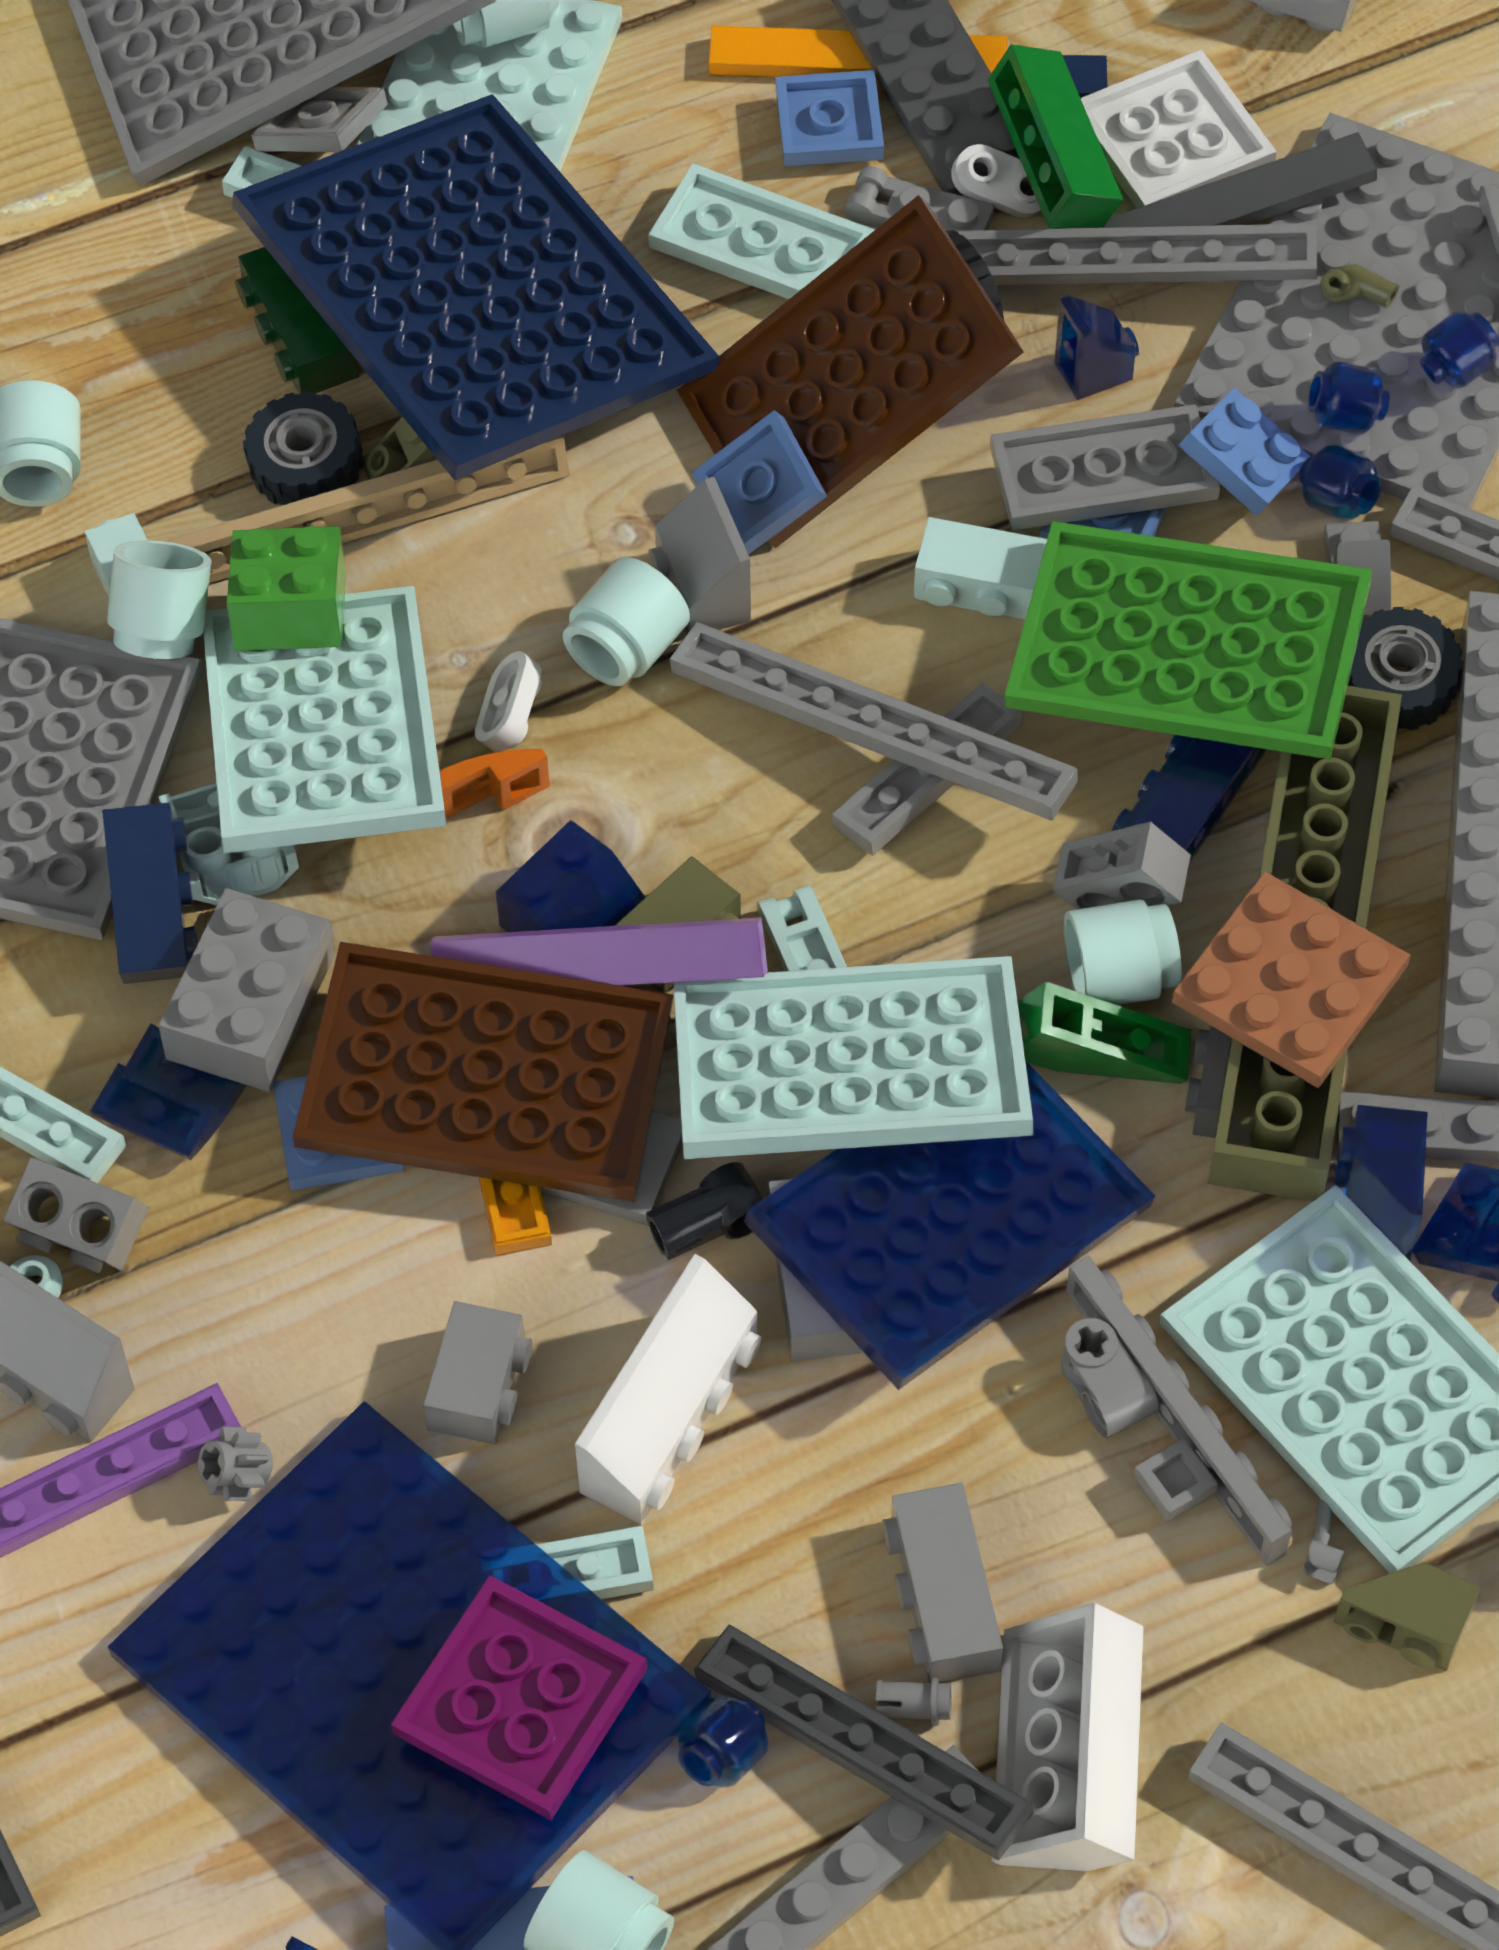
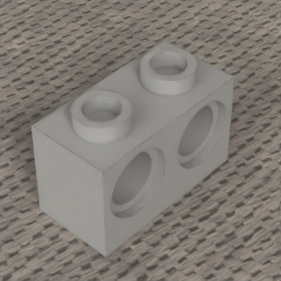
M1151 821L1066 842L1062 846L1053 891L1075 909L1143 899L1147 906L1159 904L1169 906L1181 903L1191 854Z
M30 1157L3 1221L20 1230L17 1241L45 1253H49L52 1244L71 1251L67 1261L100 1274L104 1264L120 1271L123 1270L149 1207L131 1196ZM57 1196L59 1207L56 1215L51 1220L40 1223L38 1211L41 1204L47 1198ZM101 1217H109L110 1230L108 1235L100 1242L91 1243L89 1232L92 1224Z

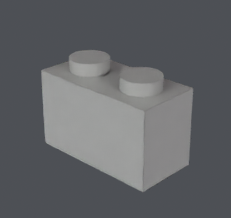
M454 1301L423 1404L427 1430L496 1445L501 1424L510 1426L515 1414L518 1393L511 1389L516 1372L525 1373L530 1361L532 1339L525 1337L522 1315Z

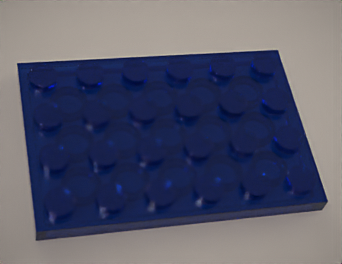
M1026 1060L1033 1116V1136L836 1149L747 1211L744 1222L898 1390L1151 1207L1155 1198L1150 1189Z

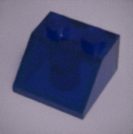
M572 820L562 827L496 890L499 926L507 932L615 926L646 898L614 852Z
M1357 1105L1353 1126H1342L1340 1150L1336 1154L1333 1186L1337 1185L1339 1188H1344L1343 1192L1411 1261L1423 1213L1428 1112Z

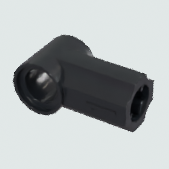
M732 1162L710 1172L701 1181L698 1189L646 1212V1220L661 1254L670 1260L724 1234L729 1239L745 1237L762 1227L769 1219L771 1212L743 1163Z

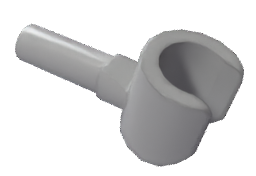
M1321 1500L1317 1506L1315 1534L1309 1547L1304 1572L1310 1577L1333 1584L1344 1551L1327 1545L1330 1539L1332 1510L1326 1502Z

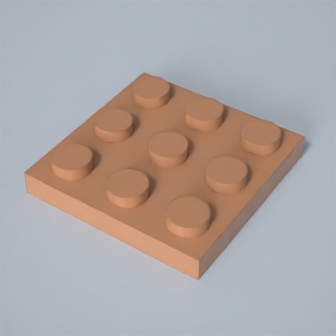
M1265 871L1174 990L1172 1003L1316 1088H1319L1406 970L1410 954Z

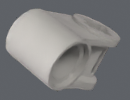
M1084 1318L1070 1326L1065 1336V1350L1062 1354L1061 1369L1064 1377L1069 1381L1083 1403L1093 1426L1104 1438L1111 1437L1159 1410L1157 1395L1149 1379L1134 1363L1114 1329L1107 1322L1098 1318ZM1084 1349L1085 1352L1080 1354L1079 1350ZM1099 1353V1354H1100L1099 1357L1095 1358V1357L1093 1356V1355Z

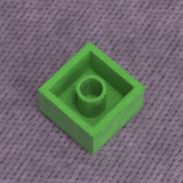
M340 526L232 530L227 609L234 651L342 647L346 570Z

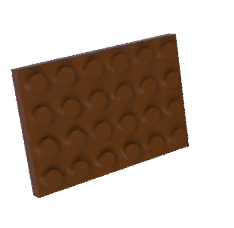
M918 195L719 356L718 366L712 373L682 385L677 389V392L714 454L718 453L775 410L785 418L827 497L766 541L777 548L1009 365L1024 351L930 205Z
M340 942L293 1134L294 1147L634 1202L670 1024L674 994Z

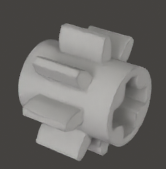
M222 1426L219 1430V1440L206 1441L199 1453L198 1472L201 1480L210 1486L209 1493L211 1495H223L225 1501H250L252 1495L251 1488H264L272 1473L273 1460L269 1447L265 1443L260 1442V1433L247 1432L245 1427Z

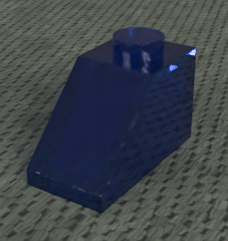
M1070 295L1060 298L1054 364L1077 401L1133 380L1135 357L1139 355V347L1133 331L1129 327L1123 328L1113 310Z

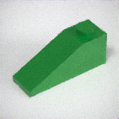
M1046 981L1017 1001L1025 1062L1056 1072L1182 1084L1188 1080L1191 1029Z

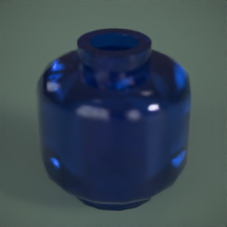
M1455 311L1424 333L1421 346L1425 356L1419 362L1426 375L1436 385L1445 381L1454 388H1464L1495 365L1497 360L1496 348L1499 346V338L1490 323L1480 313L1474 312L1470 315L1465 311Z
M1341 361L1332 362L1324 371H1317L1314 375L1308 392L1307 405L1308 410L1315 414V419L1320 427L1360 435L1367 433L1373 427L1376 420L1382 421L1385 418L1389 408L1390 393L1388 390L1383 389L1382 377L1376 369Z
M1334 444L1323 447L1315 455L1310 456L1301 468L1300 482L1302 483V495L1306 504L1338 520L1350 521L1360 515L1367 514L1379 498L1381 480L1378 477V471L1374 462L1366 456Z
M727 1695L710 1698L683 1724L678 1732V1759L682 1768L700 1785L720 1788L736 1785L761 1761L768 1751V1734L761 1711L747 1700H738Z

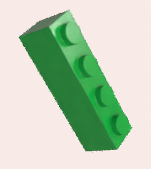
M1010 44L987 80L1048 228H1104L1123 201V197L1060 51Z

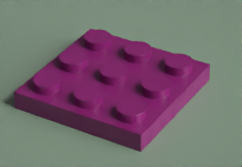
M490 1575L391 1723L394 1735L552 1820L648 1669L647 1658Z

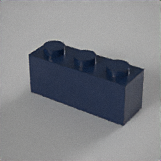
M170 802L104 809L102 813L118 966L123 984L182 978L198 945L195 926L185 927L183 906L193 905L190 873H179L177 852L187 851L184 818L173 819Z

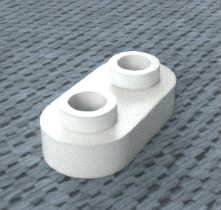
M982 144L967 147L955 159L951 170L952 181L957 190L964 196L994 204L995 209L1017 218H1029L1041 211L1035 194L1027 196L1020 190L1021 181L1029 182L1020 159ZM974 162L985 164L988 169V176L982 177L977 175L973 168Z
M516 651L507 656L494 671L475 727L476 739L494 752L515 748L522 742L528 731L527 720L534 698L539 693L542 685V680L540 679L542 673L541 666L522 651Z

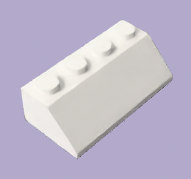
M696 1254L693 1255L575 1443L579 1492L641 1525L652 1508L660 1510L666 1503L675 1479L671 1477L681 1460L689 1462L694 1457L704 1436V1430L701 1427L711 1412L718 1415L723 1410L733 1389V1383L730 1380L740 1365L747 1368L752 1363L762 1341V1337L757 1334V1310L706 1259Z
M1092 1603L1004 1629L996 1782L1033 1804V1814L1001 1859L998 1861L992 1857V1862L1006 1866L1088 1872L1134 1860L1143 1651L1142 1625L1103 1606Z

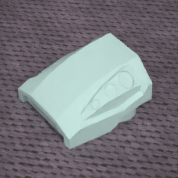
M217 783L171 797L169 793L158 796L160 803L170 802L173 819L184 818L187 851L177 853L184 872L190 873L193 900L217 905L225 888L254 897L277 891L299 868L293 845L224 854Z

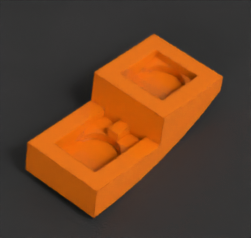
M519 749L485 754L439 770L446 819L490 796L494 797L504 811L550 787L548 757L542 749Z

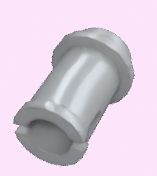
M932 1677V1683L884 1682V1680H877L876 1701H878V1705H876V1711L892 1719H931L932 1726H938L939 1720H951V1683H940L939 1677Z

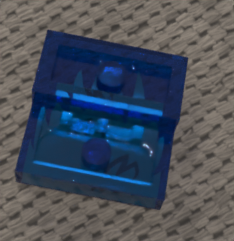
M150 1023L127 1065L117 1064L90 1112L104 1121L191 1161L222 1124L246 1085L166 1060L159 1027Z

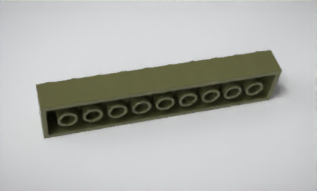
M1347 686L1331 760L1280 752L1259 878L1266 871L1366 929L1402 694ZM1232 1038L1208 1184L1311 1202L1324 1194L1330 1167L1347 1050L1321 1086L1316 1088Z

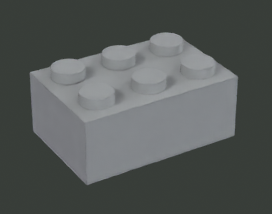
M225 888L158 1025L166 1060L271 1092L335 956L330 920Z

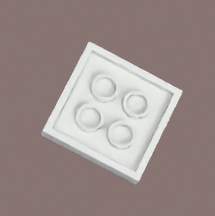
M1202 49L1081 98L1112 174L1136 208L1276 161L1277 151Z

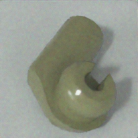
M1350 264L1327 271L1322 276L1320 288L1323 296L1333 302L1339 303L1365 297L1388 308L1398 293L1399 285L1358 264Z

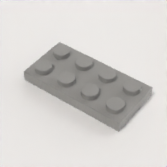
M1193 404L992 434L990 437V450L1011 531L1051 525L1052 521L1066 523L1218 500L1219 482L1178 446L1201 421L1197 405Z

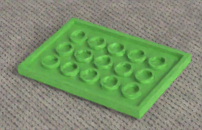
M1052 521L1005 691V708L1331 760L1370 591L1372 569Z

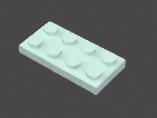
M692 163L648 234L649 248L790 299L871 234L874 229Z

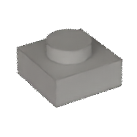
M1185 1438L1138 1464L1134 1469V1478L1167 1523L1217 1493V1481Z

